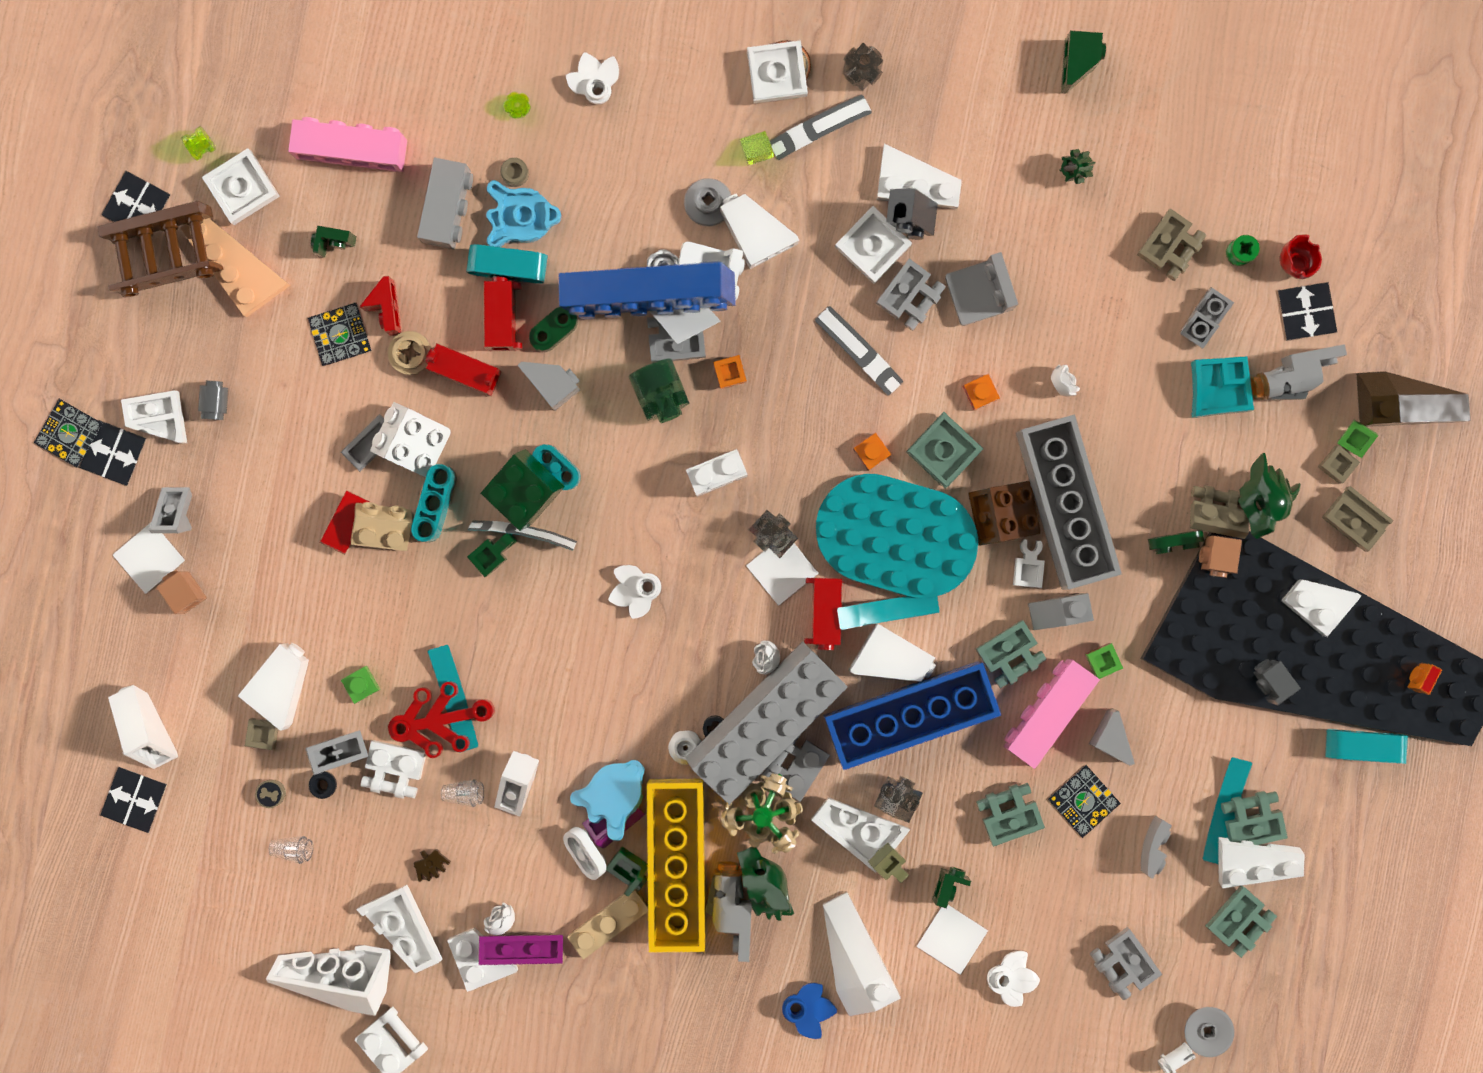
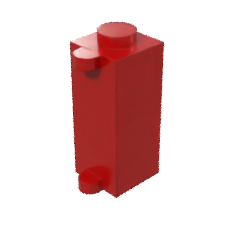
M492 277L491 281H484V347L488 351H516V349H522V343L516 342L515 290H521L522 283H513L508 281L506 277Z
M437 343L434 349L431 348L429 350L425 363L428 364L426 369L430 372L489 396H492L501 375V371L498 368Z
M806 578L805 583H813L812 638H804V643L818 644V650H834V645H841V629L837 609L842 604V579Z

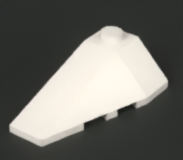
M848 892L824 903L823 909L836 992L848 1015L853 1016L875 1012L899 1000L898 990Z
M362 945L355 946V950L340 951L337 948L330 949L329 953L322 954L303 952L278 955L266 981L351 1012L375 1016L387 991L391 952L389 949Z

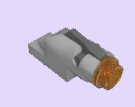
M1345 344L1292 354L1282 358L1283 366L1269 372L1257 373L1255 377L1250 378L1253 398L1268 399L1269 401L1306 399L1309 391L1323 383L1322 367L1337 364L1338 358L1347 355Z
M720 861L717 864V868L714 869L715 875H713L706 912L713 917L712 921L717 932L739 933V936L734 935L733 953H738L739 962H749L752 906L750 900H741L744 896L741 885L742 870L739 869L740 863Z

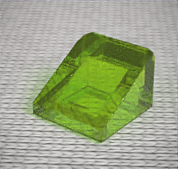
M766 131L740 139L747 165L774 157Z

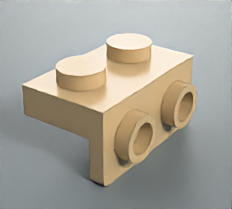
M372 502L356 503L351 545L407 551L412 526L411 510L405 509L402 506H378Z

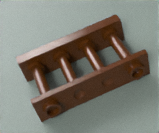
M194 201L97 226L99 237L115 244L122 282L108 285L109 291L120 293L122 297H134L139 295V291L194 277L199 279L210 278L214 276V272L222 271L223 266L207 259L201 224L203 220L213 217L211 206ZM184 224L190 226L197 262L187 266L182 265L176 233L178 226ZM164 231L171 270L158 273L151 236L154 235L153 232ZM138 237L140 238L147 276L133 279L127 242H129L130 238Z

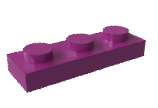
M563 935L479 936L478 965L563 964Z

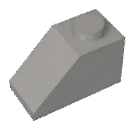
M520 362L518 364L519 368L555 411L580 391L576 385L580 380L570 368L565 372L560 365Z
M1079 593L1028 603L1033 630L1094 621L1089 593Z

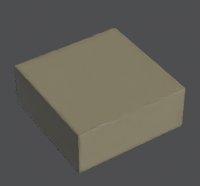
M1340 445L1334 446L1318 467L1338 484H1342L1360 462Z
M250 718L248 720L245 746L268 750L275 749L278 728L268 720Z

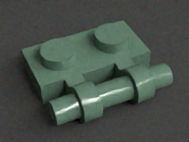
M1023 620L976 648L977 653L989 672L992 673L998 668L1001 669L1003 674L994 679L999 688L1008 683L1012 685L1018 681V677L1029 670L1033 672L1039 668L1038 665L1047 660L1042 651L1037 652L1033 656L1030 653L1029 649L1038 643ZM1021 655L1024 661L1011 669L1008 662Z
M1028 783L1020 786L1017 784L1008 787L1009 790L997 794L992 792L985 795L986 798L976 801L979 811L990 808L992 816L982 820L993 847L1045 828L1036 802L1033 800L1024 803L1022 796L1032 793ZM1011 800L1014 801L1016 807L1001 812L999 804Z
M1265 791L1256 792L1255 796L1247 798L1234 797L1229 802L1221 803L1224 814L1235 813L1236 819L1225 821L1230 842L1241 843L1242 840L1252 841L1254 845H1261L1288 838L1283 812L1279 809L1273 811L1270 809V804L1279 802L1276 791L1269 793ZM1259 808V814L1246 815L1245 809Z
M1239 886L1205 927L1228 947L1237 939L1239 943L1232 951L1242 958L1248 950L1251 952L1256 945L1254 943L1264 932H1269L1272 928L1271 924L1277 916L1268 909L1261 917L1258 913L1265 905L1244 886ZM1251 921H1254L1255 925L1244 935L1242 933Z

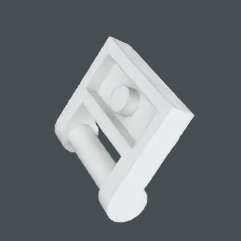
M393 1006L354 1039L382 1073H401L428 1050L425 1043H420L396 1015L398 1011ZM386 1023H389L410 1048L411 1052L409 1054L406 1053L385 1028L384 1025Z

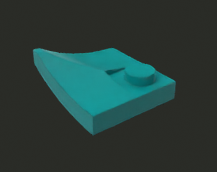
M1248 356L1199 359L1191 362L1193 382L1192 418L1251 412L1254 410Z

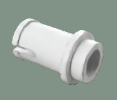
M1184 1042L1166 1056L1164 1054L1160 1055L1161 1059L1157 1062L1164 1073H1176L1175 1070L1190 1060L1195 1059V1055L1192 1054L1193 1051Z

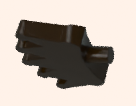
M435 849L429 856L425 850L421 851L420 854L423 859L414 862L418 882L423 880L422 874L427 878V881H430L432 879L430 872L435 878H439L440 874L437 868L441 872H445L446 868L443 862L449 865L451 861L441 854L438 849Z

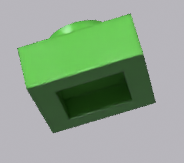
M1353 420L1337 444L1362 458L1376 440L1378 434L1358 421Z
M1112 643L1105 644L1085 654L1094 676L1098 679L1123 669Z
M364 666L341 680L354 704L381 690L368 666Z

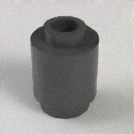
M206 380L205 386L200 385L198 411L201 412V418L224 420V413L227 414L228 388L223 387V382Z

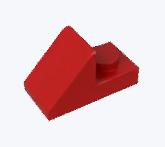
M383 276L362 302L360 308L365 312L382 310L378 314L381 329H384L390 336L398 335L401 333L395 281L389 276Z

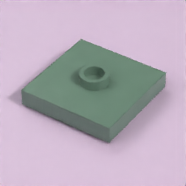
M943 412L912 444L906 453L944 489H947L978 456L983 448Z

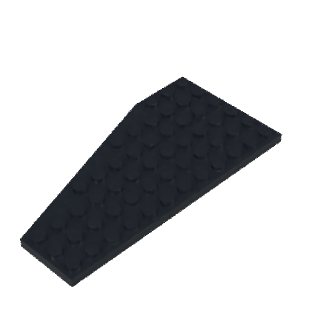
M1250 531L1245 539L1212 532L1208 533L1207 536L1242 540L1237 573H1227V578L1210 576V570L1201 569L1202 563L1199 562V550L1140 658L1213 699L1467 746L1473 745L1483 727L1482 658L1261 537L1259 539L1254 538ZM1298 580H1306L1361 595L1360 599L1328 637L1322 636L1281 601ZM1267 659L1269 661H1281L1301 688L1279 705L1268 703L1265 698L1269 694H1264L1256 683L1258 678L1254 674V668ZM1420 663L1432 664L1442 669L1430 694L1417 693L1408 688L1410 674Z

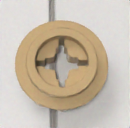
M414 331L402 332L390 342L388 348L389 361L400 373L405 375L418 374L423 369H426L428 365L425 363L431 345L420 333ZM413 343L414 351L420 354V356L412 357L411 361H408V357L400 351L409 350Z

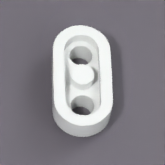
M573 827L564 834L563 841L565 847L586 877L596 880L606 872V860L599 853L586 830Z

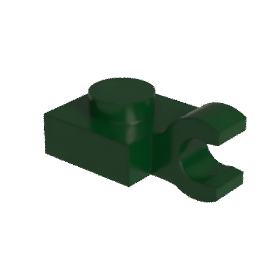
M510 533L503 535L495 544L490 539H487L469 554L467 558L484 578L488 577L507 560L502 553L514 545L517 540Z

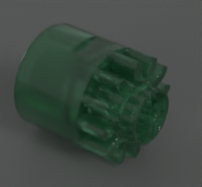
M671 358L651 363L628 376L647 421L652 419H658L659 423L670 421L681 416V409L690 404Z

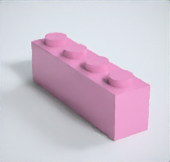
M303 117L302 120H292L288 152L299 160L403 172L407 139L400 130L392 127H383V130H377L366 124H356V127L346 126L341 121L330 120L329 124L319 123V120L315 118Z
M1067 659L1065 662L1062 660L1053 670L1055 676L1051 682L1042 685L1036 696L1039 698L1035 704L1026 707L1020 717L1022 719L1021 723L1017 728H1011L1004 738L1006 743L1003 747L1034 769L1100 680L1074 660Z

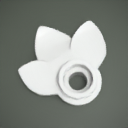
M584 52L579 61L578 72L567 74L566 80L573 92L585 95L587 100L593 104H603L610 98L611 86L618 80L619 66L614 56L606 59L601 64L595 57ZM601 88L603 90V92L600 95H595L593 93L594 89Z
M624 565L614 569V574L620 584L613 589L608 600L617 606H629V613L632 619L644 616L650 610L652 600L661 592L660 580L653 574H643L638 567L632 565ZM647 581L653 585V589L650 592L643 590V584Z
M1025 951L1010 952L1004 957L1001 965L991 968L987 974V982L990 989L1000 994L1003 1002L1009 1006H1022L1023 993L1033 991L1040 982L1035 972L1025 968L1028 953ZM1004 976L1003 983L999 984L1000 977Z

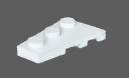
M884 144L877 200L889 201L890 189L916 188L938 203L937 207L958 209L962 180Z
M829 797L811 818L815 824L875 873L877 871L872 868L868 861L887 842L895 849L910 831L908 827Z
M1219 837V883L1222 888L1303 877L1305 854L1300 847L1276 844L1260 846L1254 845L1252 841L1242 840L1241 843L1230 842L1228 838Z
M408 885L356 909L375 925L373 928L379 935L383 934L393 945V950L414 973L433 966L442 960L441 954Z

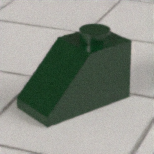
M1070 30L1064 40L1061 93L1066 94L1090 74L1101 60H1104L1106 43H1102L1103 33Z

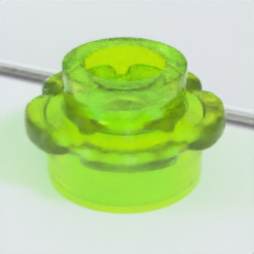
M512 92L507 96V101L504 102L505 111L515 119L525 117L531 108L529 98L524 93ZM515 103H519V107H515Z

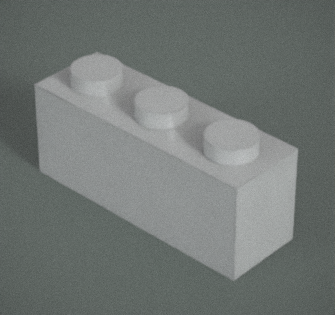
M434 157L417 238L423 244L455 250L456 242H460L462 237L461 216L466 215L468 201L465 200L467 189L471 190L473 184V174L467 164Z

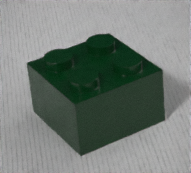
M524 449L512 455L480 494L519 531H522L536 521L565 486L532 454Z

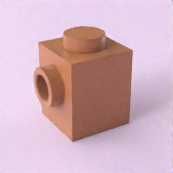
M1207 536L1205 546H1202L1199 553V562L1202 563L1201 569L1210 570V576L1227 578V573H1237L1242 540Z
M174 570L162 578L164 582L156 587L174 614H186L207 599L188 571L178 572Z

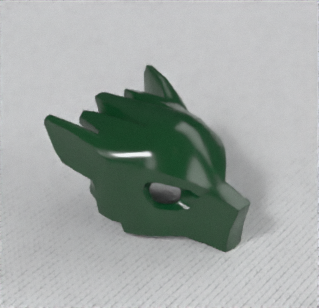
M1262 453L1252 464L1250 480L1245 482L1244 486L1239 489L1241 497L1238 501L1249 520L1251 535L1256 539L1274 532L1276 522L1282 521L1290 515L1293 501L1296 499L1301 487V483L1291 487L1288 478L1285 479L1280 468L1275 471L1272 465L1268 466L1265 453ZM1256 501L1258 502L1262 510H1259L1257 508Z
M750 847L744 851L737 852L742 870L743 887L748 891L752 910L756 916L765 913L767 919L771 920L774 915L777 921H781L782 915L792 916L794 911L789 900L787 879L782 867L762 857L757 847ZM762 870L765 871V874L757 875L756 872Z

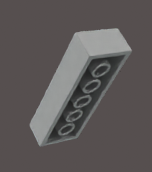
M1075 414L1016 432L1061 589L1070 590L1122 575Z
M802 642L686 757V760L691 769L730 805L848 687Z

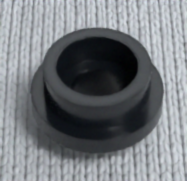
M328 771L315 774L309 780V790L316 798H328L336 791V778ZM321 780H325L328 783L327 789L320 787L319 783Z

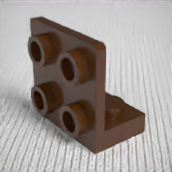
M1030 481L990 487L968 493L979 546L1041 533Z

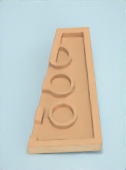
M210 218L203 220L201 227L207 259L223 266L222 271L214 272L213 274L245 317L251 315L291 286ZM185 224L180 229L193 246L190 226Z

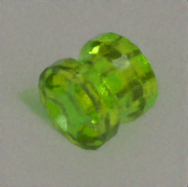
M201 126L197 127L193 134H185L181 137L183 144L196 161L200 160L204 153H212L216 150L213 141Z

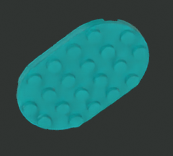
M861 474L850 477L839 483L827 494L817 514V543L827 563L835 571L848 579L905 596L932 598L950 592L966 579L977 557V530L970 514L962 504L943 492L880 474Z

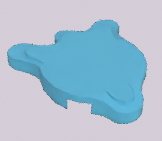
M495 180L490 181L487 185L489 195L498 203L497 208L489 209L486 213V217L492 225V231L487 237L488 246L501 247L509 242H535L561 220L559 208L551 205L536 190L529 188L509 189Z
M631 760L627 763L606 765L593 776L591 782L585 788L572 792L570 796L572 804L587 809L588 818L592 823H599L603 818L607 820V834L614 841H619L623 838L625 823L628 817L637 810L642 802L641 783H643L642 777L645 772L643 764L637 760Z

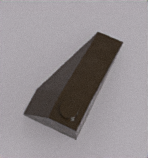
M1386 371L1356 373L1359 423L1366 427L1470 421L1469 394Z

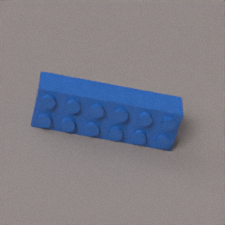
M722 262L559 273V307L568 310L571 315H578L579 319H595V315L605 314L607 318L621 317V313L631 312L632 316H646L647 311H657V314L668 315L673 314L674 310L684 309L686 313L700 312V308L710 307L711 311H726L727 306H736L735 272Z
M980 661L824 714L843 770L1002 716L984 664Z

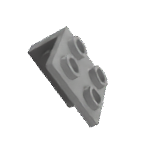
M1002 252L991 255L986 262L948 273L945 276L961 326L1012 311L1018 305Z

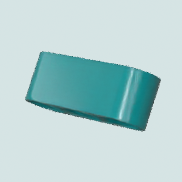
M471 244L466 273L480 277H506L511 281L543 284L545 282L548 255L534 251Z
M436 464L429 468L411 528L412 535L419 541H436L442 532L456 484V474L448 466ZM445 470L448 479L444 484L439 485L436 481V475L439 471ZM437 496L440 500V506L437 510L431 511L428 502L432 497ZM426 522H429L432 526V533L428 537H424L421 534V527Z
M1327 729L1325 757L1406 764L1408 736L1392 733Z

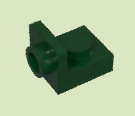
M317 225L316 233L314 232L311 236V248L314 254L325 258L328 243L332 248L345 250L346 246L355 247L356 236L350 231Z
M950 867L949 870L941 868L932 898L936 906L947 909L948 902H953L956 894L954 882L966 886L971 885L970 878L965 875L966 871L956 867Z

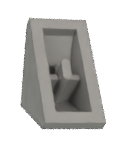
M1113 708L1106 711L1089 744L1129 766L1134 765L1135 762L1120 712Z
M360 730L305 748L313 775L368 757Z

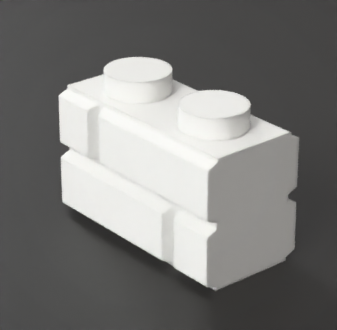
M737 449L686 469L697 497L733 483L735 480L743 479L748 475Z

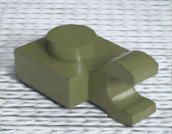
M888 842L868 861L872 868L885 880L893 875L902 883L909 876L902 868L906 860Z

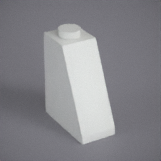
M734 194L722 201L724 205L720 206V213L737 246L743 251V257L749 269L798 245L799 238L795 233L746 194L740 197Z
M876 623L848 670L856 675L922 681L924 677L927 679L930 677L936 664L933 663L935 657Z
M294 643L279 644L238 695V697L280 731L288 729L293 723L309 662L303 656L304 650Z
M132 685L124 687L118 693L108 697L124 755L153 769L178 757L177 751L147 692Z

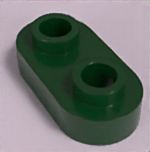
M561 307L555 308L531 329L529 333L531 345L540 352L551 351L577 328V315H571L568 310ZM562 315L568 316V321L565 324L559 323V317ZM540 333L547 334V339L543 342L538 340Z
M1197 530L1149 538V550L1155 549L1156 554L1173 552V546L1182 545L1183 550L1199 548V542L1204 541L1203 531Z

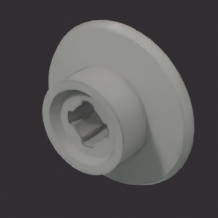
M712 178L698 180L688 188L685 194L684 207L686 213L692 221L702 226L720 224L724 221L720 213V206L724 205L722 201L731 196V193L727 186L719 180ZM707 196H711L713 202L707 206L702 200Z
M1204 1007L1195 1011L1188 1018L1185 1025V1039L1195 1053L1204 1057H1216L1223 1054L1231 1046L1234 1039V1026L1230 1017L1224 1011L1214 1007ZM1210 1026L1211 1033L1204 1034V1027Z

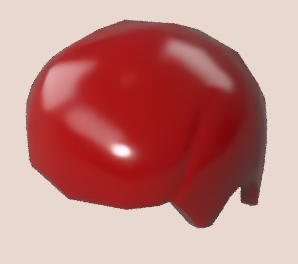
M1307 234L1296 235L1283 246L1279 256L1280 265L1283 270L1295 279L1310 278L1321 267L1320 245L1310 242V236Z

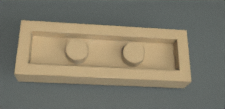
M634 890L629 897L623 894L570 933L567 938L584 960L648 912V904L637 890Z

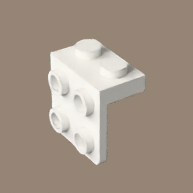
M692 242L683 243L678 265L722 262L735 272V300H737L739 295V286H737L738 276L742 274L745 260L742 259L743 251L734 248L723 251Z
M393 402L392 406L385 413L384 423L380 431L373 438L370 451L426 477L429 468L436 465L451 431L448 427Z

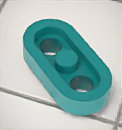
M543 444L535 448L532 455L565 486L563 490H572L579 484L581 479L579 469L555 446ZM546 453L552 456V460L549 463L543 460V456ZM566 471L570 472L572 476L569 482L563 479V474Z

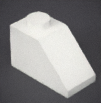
M513 751L501 776L495 808L520 817L534 781L539 760L527 754Z

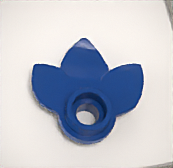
M808 983L802 986L797 994L788 996L782 1004L784 1017L788 1021L795 1023L799 1034L811 1039H821L820 1022L829 1019L837 1013L835 1005L827 998L821 997L823 992L822 984ZM793 1004L801 1006L798 1012H793L790 1008Z

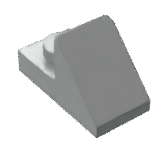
M166 487L161 489L150 525V533H182L192 529L186 516L192 497L189 487Z

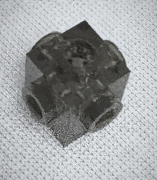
M862 43L857 49L853 47L843 59L845 61L843 69L845 78L862 91L869 84H875L883 73L881 71L883 64L882 56L873 46L868 47Z
M768 510L749 528V531L756 537L753 542L764 552L769 549L779 558L798 540V537L788 528L791 525L790 522L780 513L775 517Z
M888 776L881 787L874 807L893 818L909 823L919 806L923 792L914 788L915 782L903 776H900L899 780Z

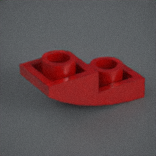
M346 490L319 543L345 555L351 544L356 503L363 504L370 501Z

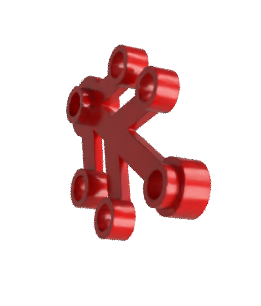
M449 681L441 686V694L426 717L414 720L423 704L428 703L432 697V693L428 688L421 687L414 692V700L405 714L397 715L390 720L388 733L397 742L412 741L423 748L429 758H436L443 752L442 744L438 741H430L418 732V730L428 728L451 743L452 748L456 752H464L470 745L468 737L458 735L444 725L472 718L480 722L487 721L494 715L495 707L491 701L481 699L476 701L471 708L441 714L450 699L458 693L457 684ZM447 685L453 686L454 692L452 695H448L445 692ZM420 691L426 692L427 698L425 701L419 699L418 694ZM479 706L486 708L485 716L478 714L477 709ZM399 723L405 725V733L398 732L397 726ZM458 739L465 741L464 748L457 747L456 741ZM431 745L438 747L437 754L430 752L429 748Z

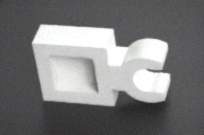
M1026 539L1021 541L1020 550L1024 557L1015 558L1013 585L1042 588L1045 561L1037 560V555L1040 554L1043 548L1042 541H1036V547L1033 551L1028 550Z

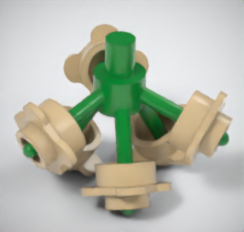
M771 773L770 777L762 775L761 779L765 782L751 783L739 798L740 805L756 809L753 815H744L740 807L733 808L732 803L730 805L726 803V811L721 815V823L724 828L729 830L730 836H735L737 830L743 829L750 838L749 844L752 847H758L760 843L768 841L774 845L772 848L774 854L780 851L787 853L795 847V839L799 836V831L794 830L791 832L788 827L778 830L772 823L773 817L776 816L779 820L785 821L786 824L793 825L796 822V816L802 812L803 808L801 803L792 798L791 793L785 792L786 790L792 791V787L785 784L786 778L782 777L781 774ZM765 791L769 792L767 800L765 796ZM774 796H780L782 799L775 803L774 811H772L770 806Z

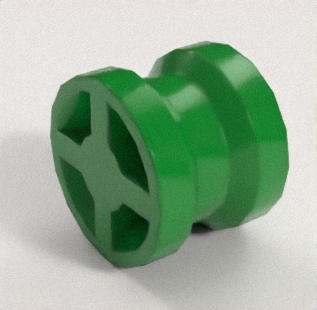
M1242 235L1227 246L1226 257L1232 265L1243 266L1258 256L1260 251L1259 243L1253 236Z

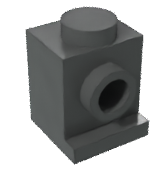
M1267 659L1254 668V674L1258 678V681H1256L1258 687L1264 694H1269L1265 698L1268 703L1279 705L1301 689L1281 661H1269Z

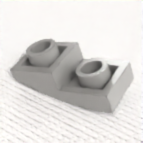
M1210 287L1187 320L1180 334L1203 349L1219 328V323L1234 302Z
M1157 816L1154 817L1149 826L1141 853V871L1152 879L1155 874L1161 873L1166 864L1165 858L1167 855L1158 850V848L1167 842L1171 834L1169 830L1172 825Z

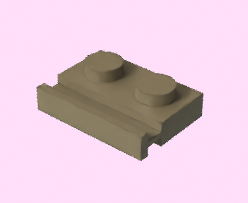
M1351 486L1344 489L1342 495L1335 500L1322 517L1364 552L1371 550L1386 531L1387 526L1394 521Z

